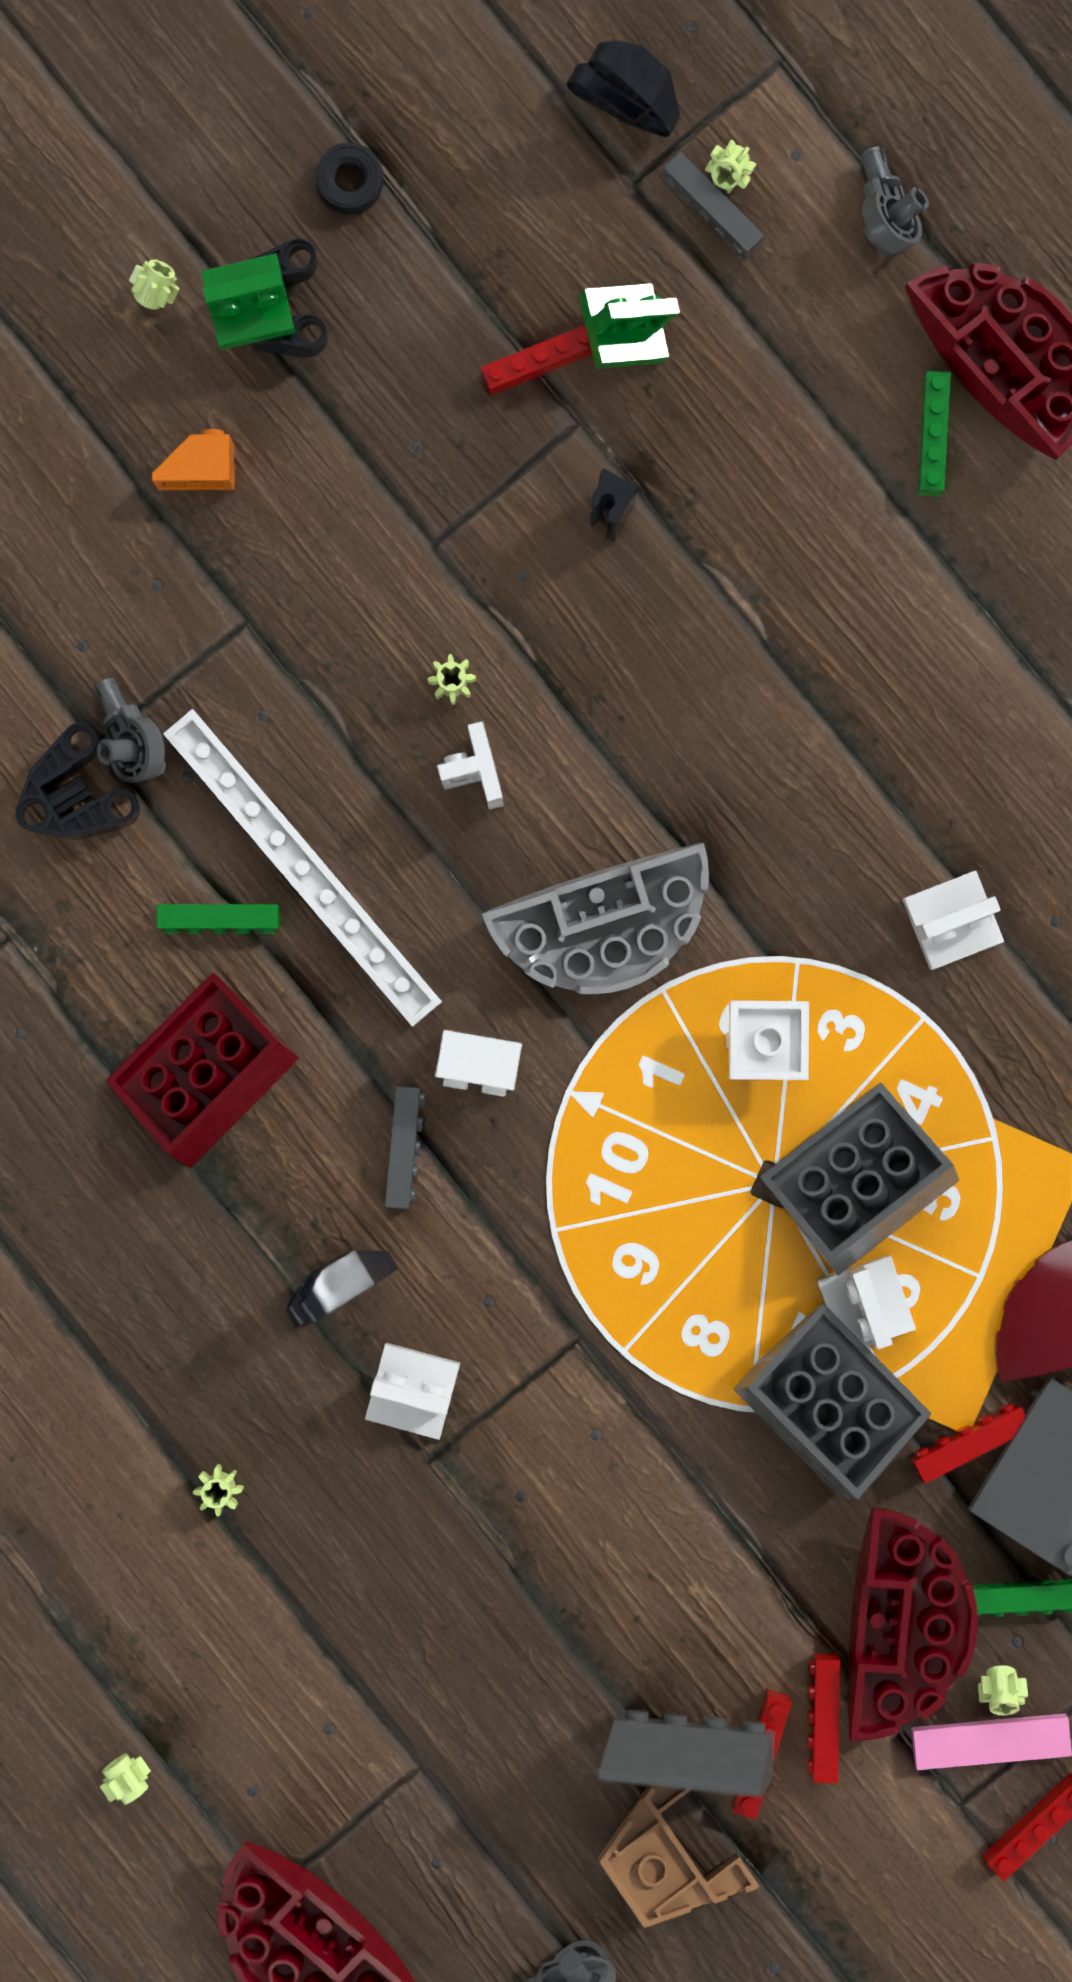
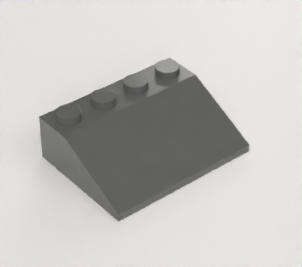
M881 1082L760 1176L764 1184L837 1276L960 1181L954 1164Z
M820 1303L760 1358L733 1388L840 1499L858 1500L932 1414L824 1303Z
M1048 1377L1025 1414L1026 1418L1015 1437L1006 1445L968 1507V1510L1047 1562L1072 1576V1391Z
M625 1710V1716L620 1715L613 1722L598 1775V1780L761 1797L773 1780L775 1731L765 1730L766 1723L756 1721H742V1727L726 1726V1719L704 1717L703 1723L687 1722V1715L666 1713L664 1714V1720L648 1718L649 1712Z

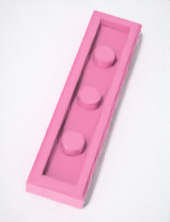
M1065 1713L911 1727L914 1763L917 1770L1072 1756L1069 1719Z

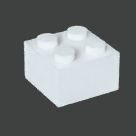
M444 1030L436 1077L444 1078L443 1086L466 1090L468 1083L483 1085L482 1093L505 1096L506 1089L514 1090L522 1043Z

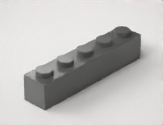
M681 151L663 167L662 177L666 186L670 189L674 188L680 194L682 202L687 206L691 205L697 211L698 218L704 223L708 222L713 227L715 235L721 240L725 239L730 244L729 247L736 256L739 257L741 255L746 260L762 244L764 234Z
M396 1086L385 1207L410 1209L411 1204H415L416 1190L412 1189L413 1180L418 1178L419 1166L414 1165L415 1156L420 1155L421 1142L417 1141V1132H422L423 1117H419V1108H424L425 1093H421V1088Z

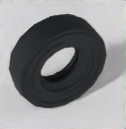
M354 142L340 143L329 148L320 158L315 171L316 188L322 201L333 211L344 215L360 214L370 209L378 201L384 186L383 169L377 156L367 147ZM353 165L358 167L364 174L362 186L354 192L342 191L335 183L336 173L344 166Z

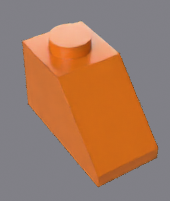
M205 429L201 431V434L190 435L152 473V481L157 489L234 490V443L230 435L224 434V431L218 429Z

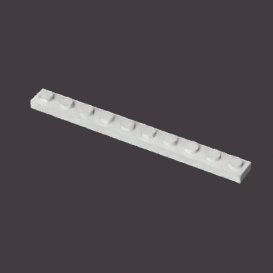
M193 709L163 733L412 1027L442 1003L428 984Z

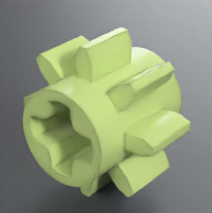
M730 140L724 150L718 145L715 146L710 154L713 160H710L705 168V171L711 173L715 186L726 189L728 194L732 192L737 184L743 189L750 181L748 174H751L756 166L755 162L749 161V147L743 148L735 145L734 140Z
M155 259L149 262L145 261L142 267L136 265L129 279L134 284L131 289L134 292V298L138 303L149 309L164 308L166 302L172 304L180 289L174 285L177 280L174 270L168 264Z
M449 654L447 663L441 665L439 662H433L437 676L429 677L428 683L439 685L435 692L436 699L441 698L445 694L450 697L452 705H455L456 696L461 694L468 698L471 696L466 686L467 683L476 681V675L465 674L469 666L467 659L458 664L454 662L452 654ZM448 673L453 676L459 673L460 684L456 686L451 683L446 687L444 675Z
M217 1464L212 1476L204 1471L199 1475L204 1486L195 1488L193 1494L196 1496L201 1495L202 1497L201 1511L207 1507L214 1508L216 1516H220L223 1506L226 1504L231 1509L237 1507L238 1502L232 1496L233 1494L241 1493L244 1486L235 1485L233 1478L236 1476V1470L227 1474L222 1472L221 1465ZM216 1482L219 1483L220 1489L227 1490L222 1498H218L216 1491H210Z
M1001 1665L989 1668L986 1671L987 1676H981V1683H978L979 1702H989L990 1711L997 1715L1017 1713L1020 1709L1019 1705H1024L1025 1698L1028 1697L1026 1678L1017 1679L1016 1670L1010 1666Z
M125 1753L114 1759L102 1770L106 1778L103 1780L104 1783L100 1788L109 1802L116 1799L117 1801L121 1800L126 1805L137 1799L147 1790L148 1784L145 1780L148 1778L147 1774L151 1771L141 1756L136 1759H130L128 1754Z

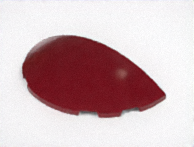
M973 263L967 269L948 270V266H942L921 274L908 282L905 289L925 331L952 372L974 398L1003 426L1036 450L1054 460H1057L1072 445V315L1051 292L1029 277L1018 280L1002 274L1000 266Z
M1072 1239L1058 1244L1035 1260V1265L1022 1279L1016 1280L1003 1304L1005 1312L1000 1331L996 1332L995 1336L996 1367L1001 1382L1072 1368Z
M872 1507L866 1525L853 1597L848 1664V1725L850 1740H872L892 1736L899 1733V1727L917 1718L925 1720L935 1713L946 1702L945 1694L952 1687L956 1679H962L965 1676L974 1653L978 1633V1611L974 1588L967 1579L959 1563L960 1559L940 1535H936L915 1518L900 1512Z
M245 1841L238 1849L222 1880L224 1885L221 1902L217 1908V1924L219 1936L225 1937L227 1947L231 1953L229 1964L241 1982H416L397 1954L376 1929L325 1882L300 1865L265 1847Z

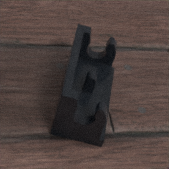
M604 468L599 475V485L592 496L593 510L590 514V524L593 526L598 521V516L601 513L609 515L608 522L611 524L608 525L605 537L613 542L617 539L635 505L638 486Z

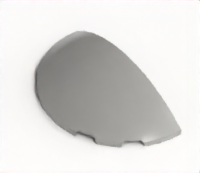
M702 842L596 871L526 895L481 914L489 933L503 954L521 967L525 974L538 982L552 988L557 986L574 990L579 994H604L628 989L650 979L669 965V960L682 945L688 944L696 931L701 919L700 910L704 894L708 891L709 882L705 845Z

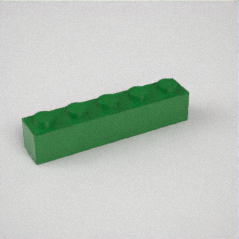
M927 371L923 377L916 496L940 497L944 492L951 372Z
M157 904V929L163 930V934H178V930H188V934H202V930H212V934H226V930H236V934H250V930H260V934H274V930H280V906L278 904Z
M1072 1579L972 1585L977 1601L978 1618L981 1617L980 1614H990L991 1617H1003L1005 1613L1014 1612V1615L1024 1616L1029 1615V1611H1038L1039 1614H1052L1053 1610L1072 1613Z

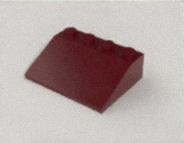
M213 972L105 1082L168 1155L187 1167L192 1168L285 1074L299 1057L275 1031Z

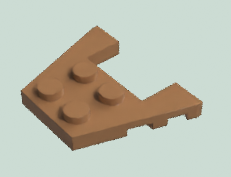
M648 1785L597 1858L644 1928L689 1913L693 1908L711 1902L715 1904L727 1900L728 1896L743 1891L747 1893L759 1887L737 1853L706 1877L701 1875L661 1816V1813L692 1789Z

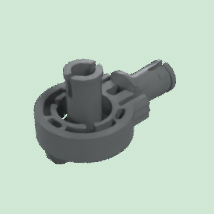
M872 147L864 151L860 157L868 180L863 186L866 199L862 206L863 218L866 224L864 230L866 237L875 245L878 253L882 256L890 257L894 254H903L921 239L922 225L918 214L929 207V201L925 193L919 188L916 189V187H913L905 195L900 178L891 175L884 149Z
M109 678L96 684V687H93V692L106 715L102 725L108 738L101 740L102 743L98 744L97 755L100 762L104 765L111 764L115 774L127 783L147 782L161 776L166 768L164 761L165 745L157 725L148 717H142L136 704L127 705L115 679Z
M583 1940L563 1948L554 1960L542 1963V1968H539L536 1977L518 1982H615L616 1969L613 1961L601 1946L595 1942Z

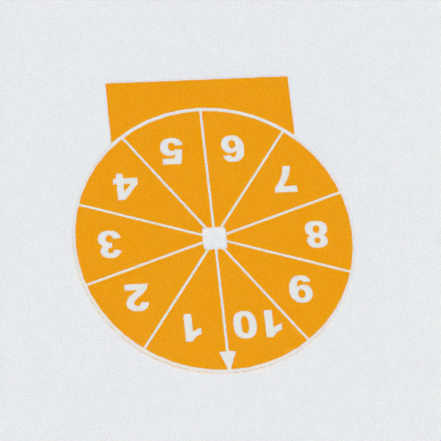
M784 956L749 957L720 962L697 969L665 983L640 999L619 1016L595 1042L573 1076L555 1119L549 1145L546 1174L547 1209L554 1245L570 1287L589 1319L611 1345L650 1377L683 1395L710 1405L737 1411L755 1412L733 1388L760 1358L820 1303H824L816 1279L835 1272L807 1239L786 1210L751 1194L752 1186L765 1160L777 1164L881 1082L954 1164L960 1181L849 1268L886 1255L892 1257L916 1330L891 1338L893 1345L881 1349L869 1345L867 1348L932 1413L929 1419L951 1429L958 1430L966 1425L970 1427L974 1425L997 1373L995 1336L996 1332L1000 1331L1005 1312L1003 1304L1016 1280L1022 1279L1035 1265V1260L1052 1248L1072 1203V1154L993 1119L979 1083L960 1051L937 1024L917 1006L893 989L866 975L826 962ZM729 1001H809V1080L729 1079V1048H726V1033L729 1032Z

